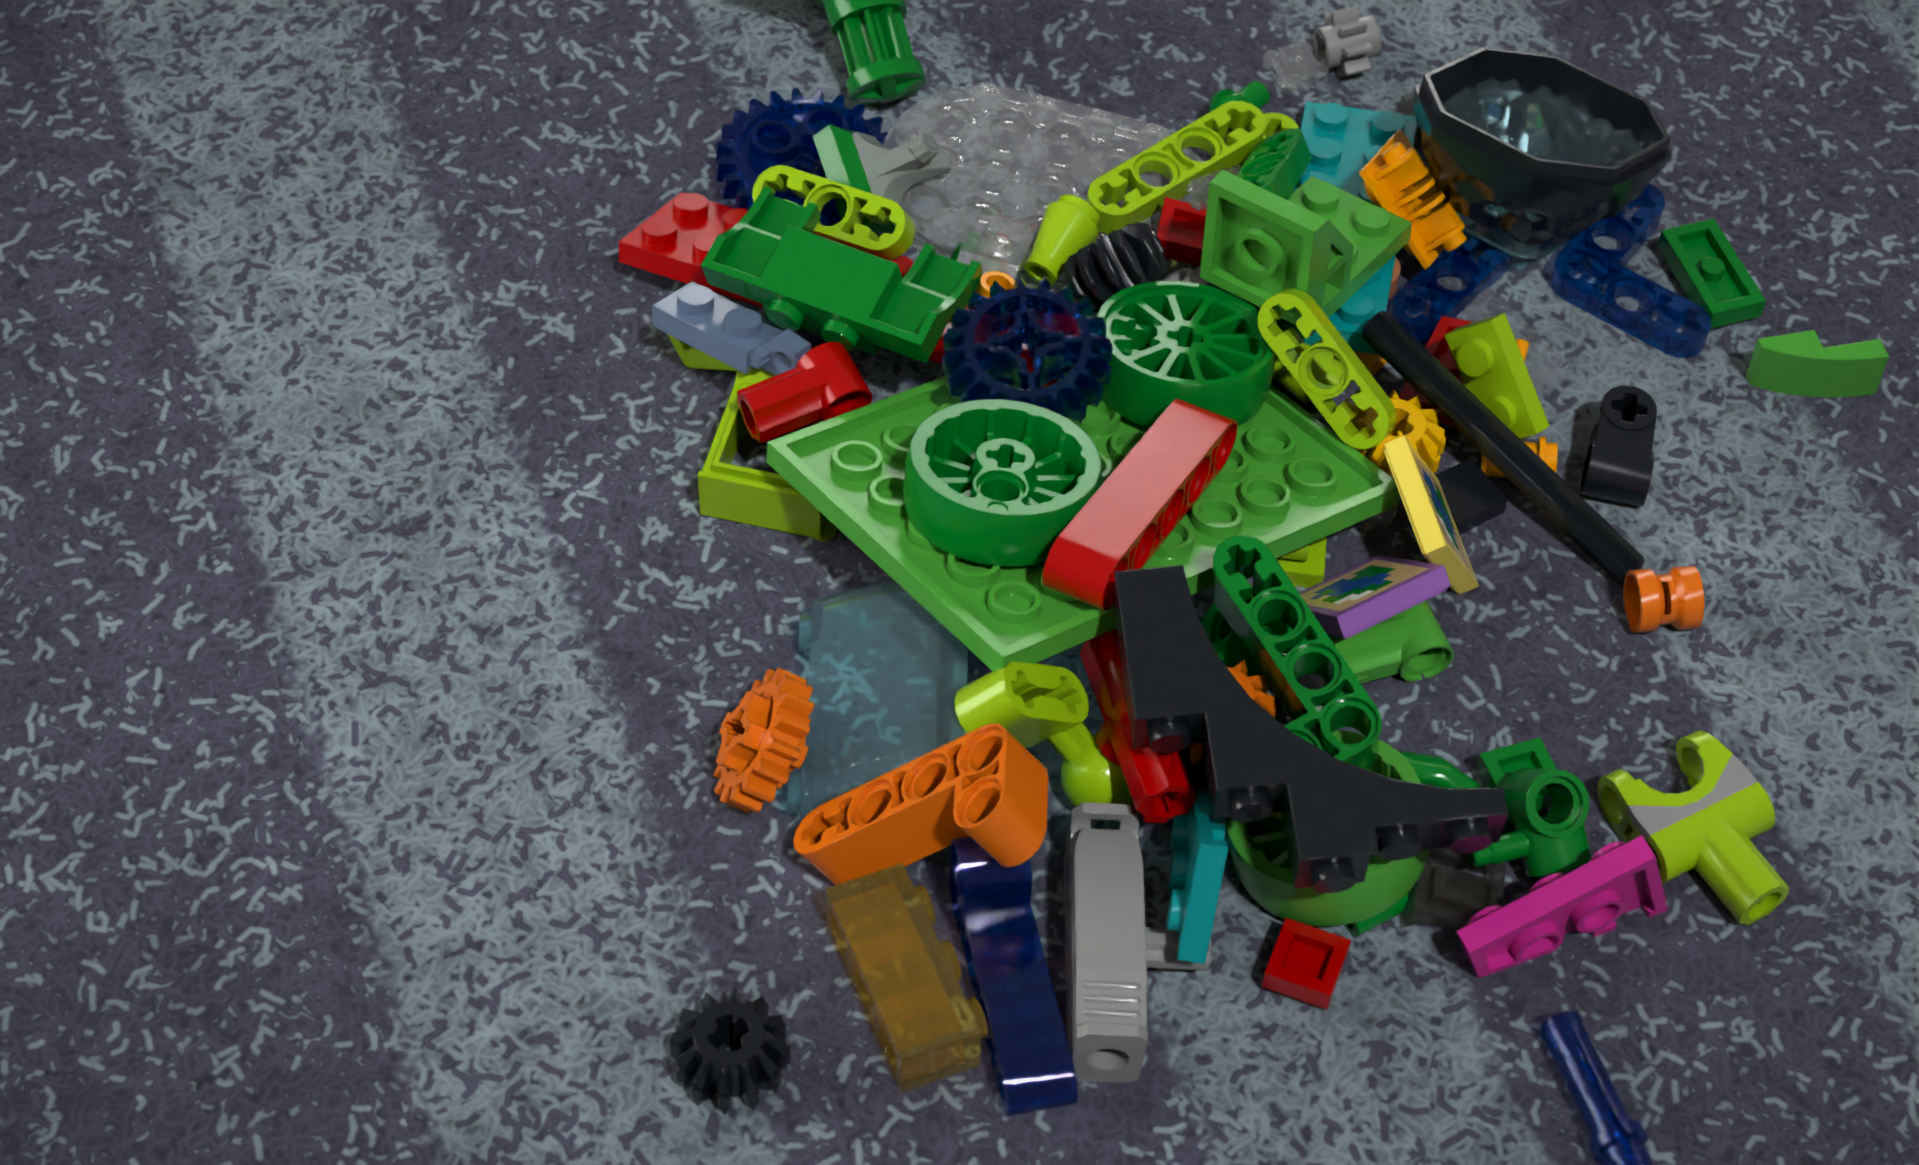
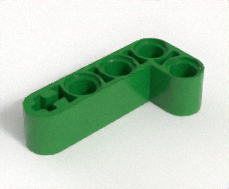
M1236 535L1225 539L1218 545L1213 554L1211 594L1216 606L1262 675L1266 676V681L1293 721L1284 726L1290 732L1338 760L1367 770L1372 766L1378 752L1382 718L1378 708L1270 549L1261 540L1250 535ZM1251 577H1253V588L1247 581ZM1279 621L1287 624L1292 631L1278 636L1265 632L1261 627L1266 623ZM1306 674H1317L1323 677L1329 684L1320 689H1308L1302 686L1297 679ZM1343 727H1352L1359 730L1365 736V739L1356 744H1346L1339 741L1332 733Z

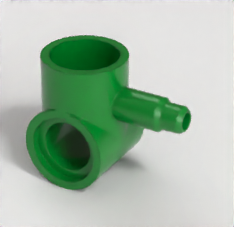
M1528 767L1515 771L1506 779L1502 786L1508 810L1506 823L1515 831L1501 835L1499 843H1492L1481 851L1468 853L1471 864L1476 867L1487 864L1497 865L1522 858L1525 874L1529 877L1563 873L1575 870L1590 862L1592 856L1584 826L1589 811V796L1584 784L1577 776L1564 770ZM1546 786L1550 791L1552 804L1548 814L1541 818L1536 810V798L1539 791Z

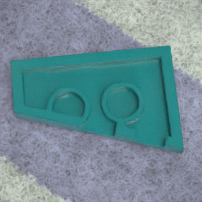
M1193 788L1197 800L1187 814L1175 816L1172 824L1169 852L1173 854L1168 879V891H1171L1166 930L1178 932L1177 960L1205 964L1229 847L1228 842L1224 841L1225 825L1221 824L1222 817L1212 818L1209 791Z

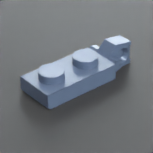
M693 281L652 305V324H654L655 328L745 374L754 368H762L774 375H779L796 368L800 358L811 349V343L790 329L785 330L774 324L771 320L761 316L758 312L747 309L713 292L710 288Z

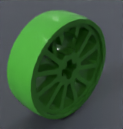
M1335 730L1332 733L1339 741L1346 744H1356L1365 739L1362 733ZM1379 740L1377 756L1372 766L1367 770L1391 779L1422 784L1408 760L1395 748ZM1272 812L1270 816L1254 822H1238L1231 817H1225V836L1228 842L1231 862L1237 877L1248 894L1260 906L1272 914L1309 926L1325 927L1352 924L1387 910L1414 887L1425 868L1430 850H1421L1417 855L1402 860H1386L1381 858L1379 854L1371 855L1364 882L1355 883L1353 887L1341 892L1320 893L1315 891L1313 887L1294 889L1282 812ZM1255 831L1269 833L1259 836H1252L1253 832Z

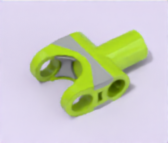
M1701 730L1694 731L1680 738L1676 743L1678 764L1682 772L1687 776V781L1691 786V789L1677 794L1663 793L1649 787L1640 778L1635 780L1628 772L1622 769L1614 770L1599 779L1597 792L1601 810L1620 841L1627 843L1640 835L1644 837L1656 856L1662 884L1695 868L1739 924L1749 925L1769 915L1789 894L1788 885L1750 841L1771 830L1775 825L1776 817L1770 797L1746 766L1711 734Z

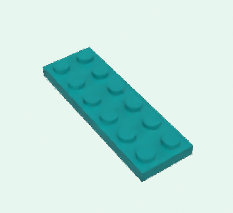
M1306 101L1300 129L1312 155V160L1293 192L1307 179L1314 176L1375 205L1367 195L1364 180L1358 172L1399 129L1403 131L1414 147L1417 128L1415 116L1403 115L1390 110L1374 111L1345 107L1332 102L1316 103ZM1396 254L1329 318L1353 351L1378 354L1363 339L1362 329L1375 314L1380 311L1387 312ZM1282 318L1276 321L1282 331L1291 327L1294 328L1304 340L1303 343L1312 345L1322 340L1317 331L1305 339L1296 325Z

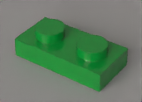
M1714 218L1661 230L1657 248L1707 329L1762 316L1766 299Z

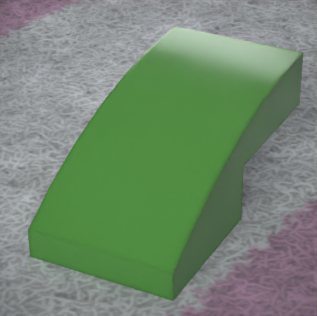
M1815 330L1758 338L1746 378L1751 386L1791 395L1809 397L1872 395L1877 391L1889 355L1880 339L1823 348Z

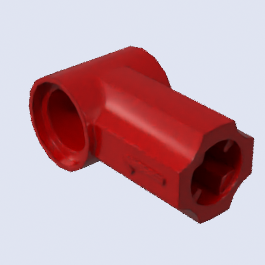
M840 342L820 344L804 354L797 362L796 368L737 391V403L740 407L744 424L753 440L757 439L759 443L822 419L825 421L871 404L873 399L870 389L846 347Z

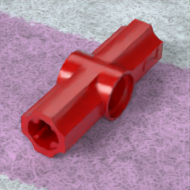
M1116 629L1086 641L1080 651V656L1103 717V722L1095 735L1096 743L1101 753L1109 761L1121 767L1136 811L1141 812L1144 822L1165 823L1177 815L1186 814L1194 805L1197 797L1180 752L1159 753L1150 748L1133 749Z

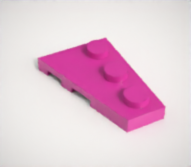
M1642 835L1627 843L1623 841L1613 842L1599 849L1591 857L1590 862L1565 875L1555 873L1542 878L1530 888L1527 895L1504 907L1493 905L1476 913L1468 921L1467 926L1456 932L1465 956L1478 979L1556 951L1564 941V934L1578 930L1580 933L1590 932L1592 937L1616 930L1617 924L1615 920L1621 914L1642 907L1648 918L1668 911L1656 856Z

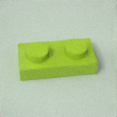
M1505 313L1460 326L1445 334L1464 386L1520 439L1536 435L1550 427Z

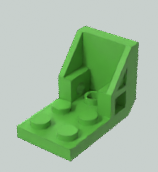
M1222 170L1209 182L1200 278L1260 308L1267 299L1282 290L1299 289L1308 293L1326 316L1330 318L1409 242L1412 222L1314 176L1307 179L1286 200L1232 173ZM1278 305L1282 313L1281 318L1296 325L1297 320L1302 317L1300 311L1296 307L1286 311Z

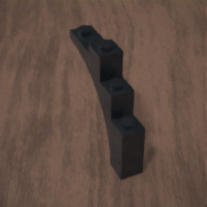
M1183 565L1115 571L1113 610L1133 749L1150 748L1159 753H1171L1183 750L1190 744L1201 743L1212 818L1231 817L1238 822H1254L1270 816L1272 812H1282L1294 889L1313 887L1315 891L1320 893H1336L1353 887L1355 883L1364 882L1371 855L1379 854L1381 858L1386 860H1402L1417 855L1421 850L1450 847V850L1455 853H1473L1489 847L1492 843H1499L1508 816L1503 788L1436 787L1391 779L1338 760L1290 732L1255 702L1217 656L1195 612Z

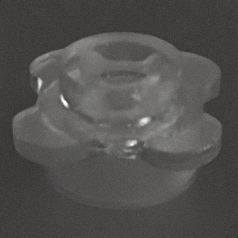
M1294 42L1291 45L1285 46L1281 51L1270 50L1263 55L1262 65L1264 68L1272 70L1271 79L1273 84L1286 93H1304L1314 86L1315 81L1321 82L1328 75L1327 65L1318 62L1313 55V47L1306 42Z

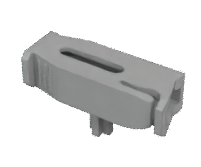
M1083 802L1071 810L1067 847L1064 855L1066 1021L1069 1058L1068 1077L1077 1082H1133L1139 1080L1148 1044L1147 968L1209 970L1211 937L1205 964L1177 960L1178 932L1169 931L1166 928L1145 927L1143 858L1138 843L1140 820L1139 812L1131 804ZM1091 819L1119 821V830L1090 829Z

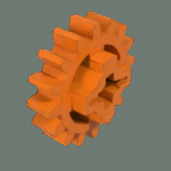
M779 667L776 671L768 669L763 681L756 679L753 682L752 689L746 691L736 709L732 713L727 712L719 730L722 738L718 751L719 754L716 759L718 766L714 771V777L719 778L714 789L715 794L721 796L719 801L747 813H750L751 810L758 813L761 811L764 800L771 803L775 798L776 790L781 789L782 785L787 783L789 774L795 768L800 769L809 747L805 746L806 735L810 731L809 724L811 718L809 715L813 711L815 704L808 701L814 689L806 684V679Z

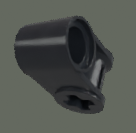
M1621 385L1612 388L1605 394L1600 406L1598 423L1594 426L1590 436L1589 448L1582 473L1580 495L1640 507L1644 505L1654 465L1652 447L1657 407L1651 395L1643 389Z

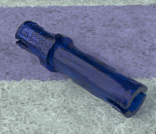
M1565 1011L1547 1019L1540 1026L1539 1035L1545 1041L1564 1079L1568 1092L1573 1098L1592 1136L1589 1148L1595 1161L1605 1165H1654L1644 1146L1648 1140L1647 1134L1640 1122L1631 1120L1610 1079L1607 1069L1604 1067L1582 1023L1583 1019L1580 1013L1577 1011Z

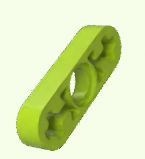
M776 165L764 170L754 183L752 191L754 202L764 186L771 188L773 193L776 190L785 192L789 188L798 197L805 200L804 207H807L808 203L811 202L818 206L819 212H821L823 206L828 201L835 198L845 199L847 211L844 218L833 226H823L819 220L813 231V234L886 260L901 256L913 243L915 237L914 222L911 216L891 199L785 165ZM865 216L869 221L880 225H887L891 221L896 228L892 234L883 233L879 238L869 227L862 225Z
M1285 289L1267 299L1259 310L1257 320L1259 331L1264 340L1345 444L1356 449H1369L1378 445L1392 432L1396 422L1395 407L1381 386L1308 293L1299 289ZM1278 305L1286 311L1293 307L1300 311L1302 317L1297 320L1296 326L1305 339L1317 331L1322 340L1312 344L1299 356L1294 348L1303 343L1304 340L1294 328L1291 327L1282 331L1278 327L1276 321L1282 316ZM1329 352L1340 360L1343 367V375L1338 384L1324 385L1315 379L1311 371V362L1316 353ZM1354 381L1360 389L1353 393L1350 398L1362 411L1369 407L1376 410L1378 417L1372 423L1373 428L1376 430L1375 433L1368 426L1360 430L1354 427L1352 420L1358 413L1348 398L1338 406L1332 400V398L1349 388Z

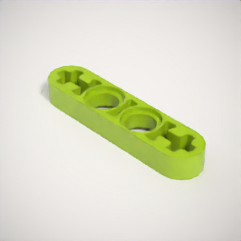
M1244 101L1225 103L1096 178L1089 186L1086 201L1100 215V223L1097 226L1098 231L1109 234L1113 230L1116 231L1128 224L1141 223L1161 211L1165 197L1180 200L1210 182L1222 170L1228 171L1245 161L1253 148L1263 139L1267 125L1265 115L1251 103ZM1229 127L1234 130L1227 134ZM1189 147H1197L1208 152L1211 159L1199 162L1185 156L1182 150ZM1146 172H1156L1166 177L1169 184L1162 187L1151 186L1145 183L1140 175ZM1123 200L1122 208L1116 205Z

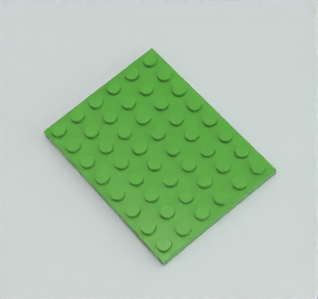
M1089 349L1044 396L960 370L768 441L766 462L992 671L1001 669L1010 662L1035 664L1116 628L1113 605L1109 610L1104 611L1045 587L1042 583L1045 562L1016 567L987 565L962 559L933 545L917 531L910 521L903 494L906 454L912 437L920 424L932 414L946 407L962 402L984 399L1025 402L1049 409L1071 420L1085 431L1095 444L1100 456L1103 484L1149 430V427L1121 416L1108 407L1096 394L1089 376ZM1271 384V389L1260 411L1253 418L1238 426L1233 449L1222 470L1142 569L1183 565L1190 594L1193 595L1212 587L1213 554L1218 545L1227 538L1236 535H1250L1261 540L1270 549L1274 557L1278 558L1398 506L1400 494L1395 480L1355 448L1345 444L1337 434Z

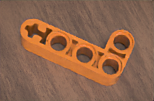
M991 723L819 805L805 816L796 829L793 839L794 848L843 891H852L969 836L1002 866H1018L1030 859L1039 850L1045 839L1049 777L1047 768L1001 724Z

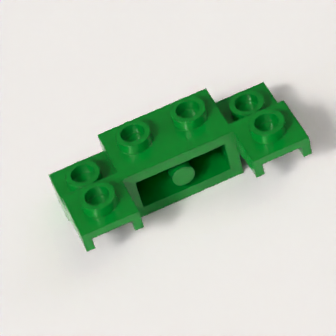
M765 186L743 218L731 229L716 237L701 264L708 284L762 303L766 316L774 324L785 330L798 331L799 328L821 335L826 342H840L844 344L847 351H852L856 348L875 355L879 347L926 364L948 322L958 324L983 275L981 262L972 260L970 265L956 261L937 254L933 245L925 243L914 264L902 278L897 263L813 234L821 218L816 204L809 202L807 207L789 202L775 197L772 189Z

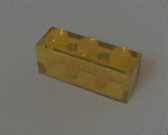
M903 863L826 888V924L901 1093L979 1066L981 1038L988 1036L986 1018L977 998L972 996L966 999L957 981L962 978L957 954L949 940L939 942L932 927V924L936 922L935 912L926 888L923 885L913 886Z

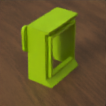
M754 368L747 374L737 370L734 387L702 471H699L697 475L700 515L812 537L819 541L833 539L838 528L780 474L732 465L746 429L740 407L737 403V391L776 376L762 368Z

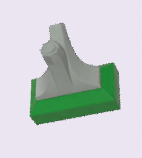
M830 124L813 136L827 179L891 199L900 206L904 194L914 184L935 176L948 174L951 170V163L947 153H939L938 144L934 137L930 136L927 132L893 149L883 146L874 136ZM835 198L834 201L842 220L847 211V203L845 199ZM865 216L862 225L869 227L879 238L883 233L892 234L896 228L891 221L887 225H880L869 221Z

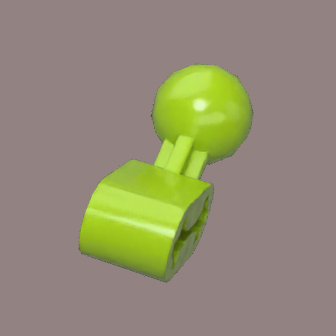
M1010 662L1003 668L992 671L961 687L956 692L954 700L955 712L959 723L967 734L982 726L995 723L1001 724L1025 748L1048 740L1063 758L1061 764V786L1072 805L1077 807L1083 802L1133 803L1121 767L1109 761L1101 753L1096 743V734H1092L1082 723L1087 718L1089 712L1088 696L1078 677L1070 670L1060 666L1038 663Z

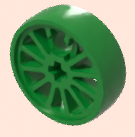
M1155 281L1123 289L1111 296L1101 306L1092 328L1088 367L1091 384L1101 400L1121 416L1150 428L1177 398L1236 420L1239 426L1253 418L1262 408L1271 389L1276 354L1259 331L1257 322L1259 310L1247 301L1227 291L1204 284L1185 281Z
M1003 399L962 402L937 411L924 420L916 429L906 454L903 482L905 507L908 517L917 531L933 545L954 556L994 566L1016 567L1046 562L1048 553L1059 534L1102 485L1101 461L1095 444L1086 432L1071 420L1054 411L1025 402Z

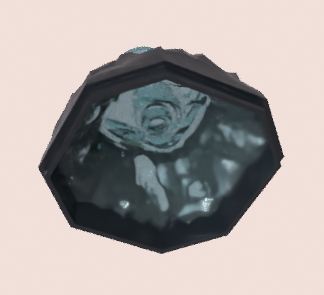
M1482 47L1424 74L1422 83L1414 86L1413 107L1415 120L1421 129L1422 150L1428 161L1429 173L1436 181L1434 186L1437 193L1441 191L1446 196L1443 200L1444 204L1450 203L1465 224L1464 231L1516 257L1525 259L1542 258L1576 239L1581 231L1593 225L1596 221L1615 217L1626 205L1636 200L1642 194L1648 183L1664 168L1672 156L1668 148L1671 139L1649 101L1557 56Z

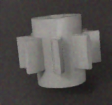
M1357 6L1324 14L1327 26L1318 27L1314 31V45L1321 66L1324 69L1336 67L1339 77L1371 70L1369 58L1379 56L1382 49L1380 31L1375 19L1371 15L1359 17Z

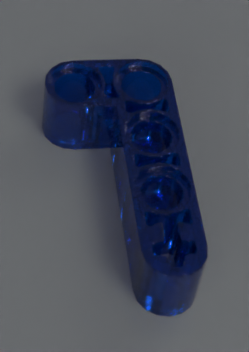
M970 836L951 839L950 895L955 920L961 919L957 920L956 924L970 978L976 977L970 980L984 1036H991V1038H985L1003 1112L1006 1117L1076 1105L1078 1102V1089L1074 1064L1031 907V861L1028 859L1021 865L1005 867L999 864Z

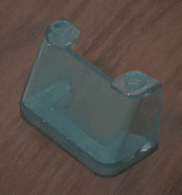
M893 579L814 599L812 612H800L799 650L810 651L808 685L812 686L814 690L808 701L815 703L814 709L809 715L811 718L809 724L810 731L806 735L805 745L809 749L802 764V773H790L788 779L787 813H800L801 823L805 816L819 805L966 734L957 718L954 700L956 692L961 687L967 685L968 648Z

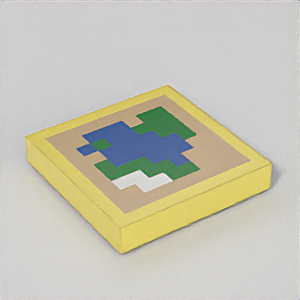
M1405 435L1384 444V454L1421 553L1429 563L1445 566L1451 584L1450 588L1453 592L1460 594L1479 587L1438 478Z

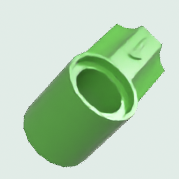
M1427 600L1347 639L1329 636L1361 684L1400 674L1405 681L1409 682L1421 680L1420 674H1423L1425 678L1433 677L1444 671L1454 658V651Z

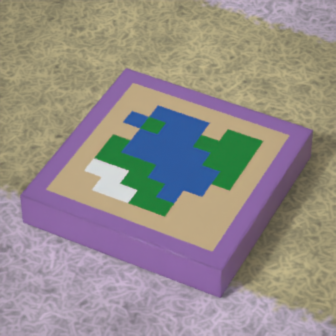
M1379 554L1299 592V594L1327 635L1347 639L1447 591L1451 584L1444 565Z

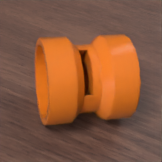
M1675 566L1666 574H1656L1649 568L1632 569L1626 573L1623 600L1632 632H1654L1660 625L1671 624L1678 630L1698 629L1701 626L1705 608L1704 590L1700 573L1695 566Z

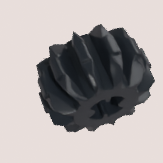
M1136 222L1116 231L1113 230L1108 235L1096 239L1088 246L1079 249L1077 253L1068 258L1063 271L1069 283L1067 285L1074 299L1080 302L1085 312L1097 313L1101 306L1117 292L1137 284L1142 285V283L1163 279L1169 264L1164 255L1165 249L1158 236H1154L1147 223Z
M736 987L729 995L728 1002L718 1003L716 999L706 992L701 1000L702 1012L683 1009L682 1015L679 1018L680 1031L672 1033L670 1038V1054L675 1059L673 1064L674 1077L679 1086H690L691 1097L695 1100L697 1106L716 1094L718 1095V1106L724 1114L732 1106V1097L742 1096L744 1102L755 1109L760 1101L759 1089L777 1093L778 1087L782 1083L781 1070L786 1069L787 1065L790 1064V1045L784 1040L787 1037L786 1024L781 1015L769 1016V1005L765 1002L763 996L744 1005L742 1004V995ZM726 1048H734V1051L726 1052Z

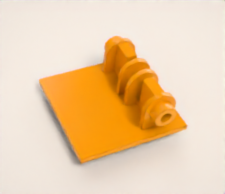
M1399 129L1358 173L1364 180L1367 195L1375 205L1412 222L1410 240L1403 248L1409 254L1416 256L1425 270L1431 266L1444 249L1450 252L1467 240L1462 232L1465 228V223L1449 202L1444 204L1443 200L1446 196L1442 191L1437 193L1434 186L1436 181L1431 177L1427 166L1408 138Z

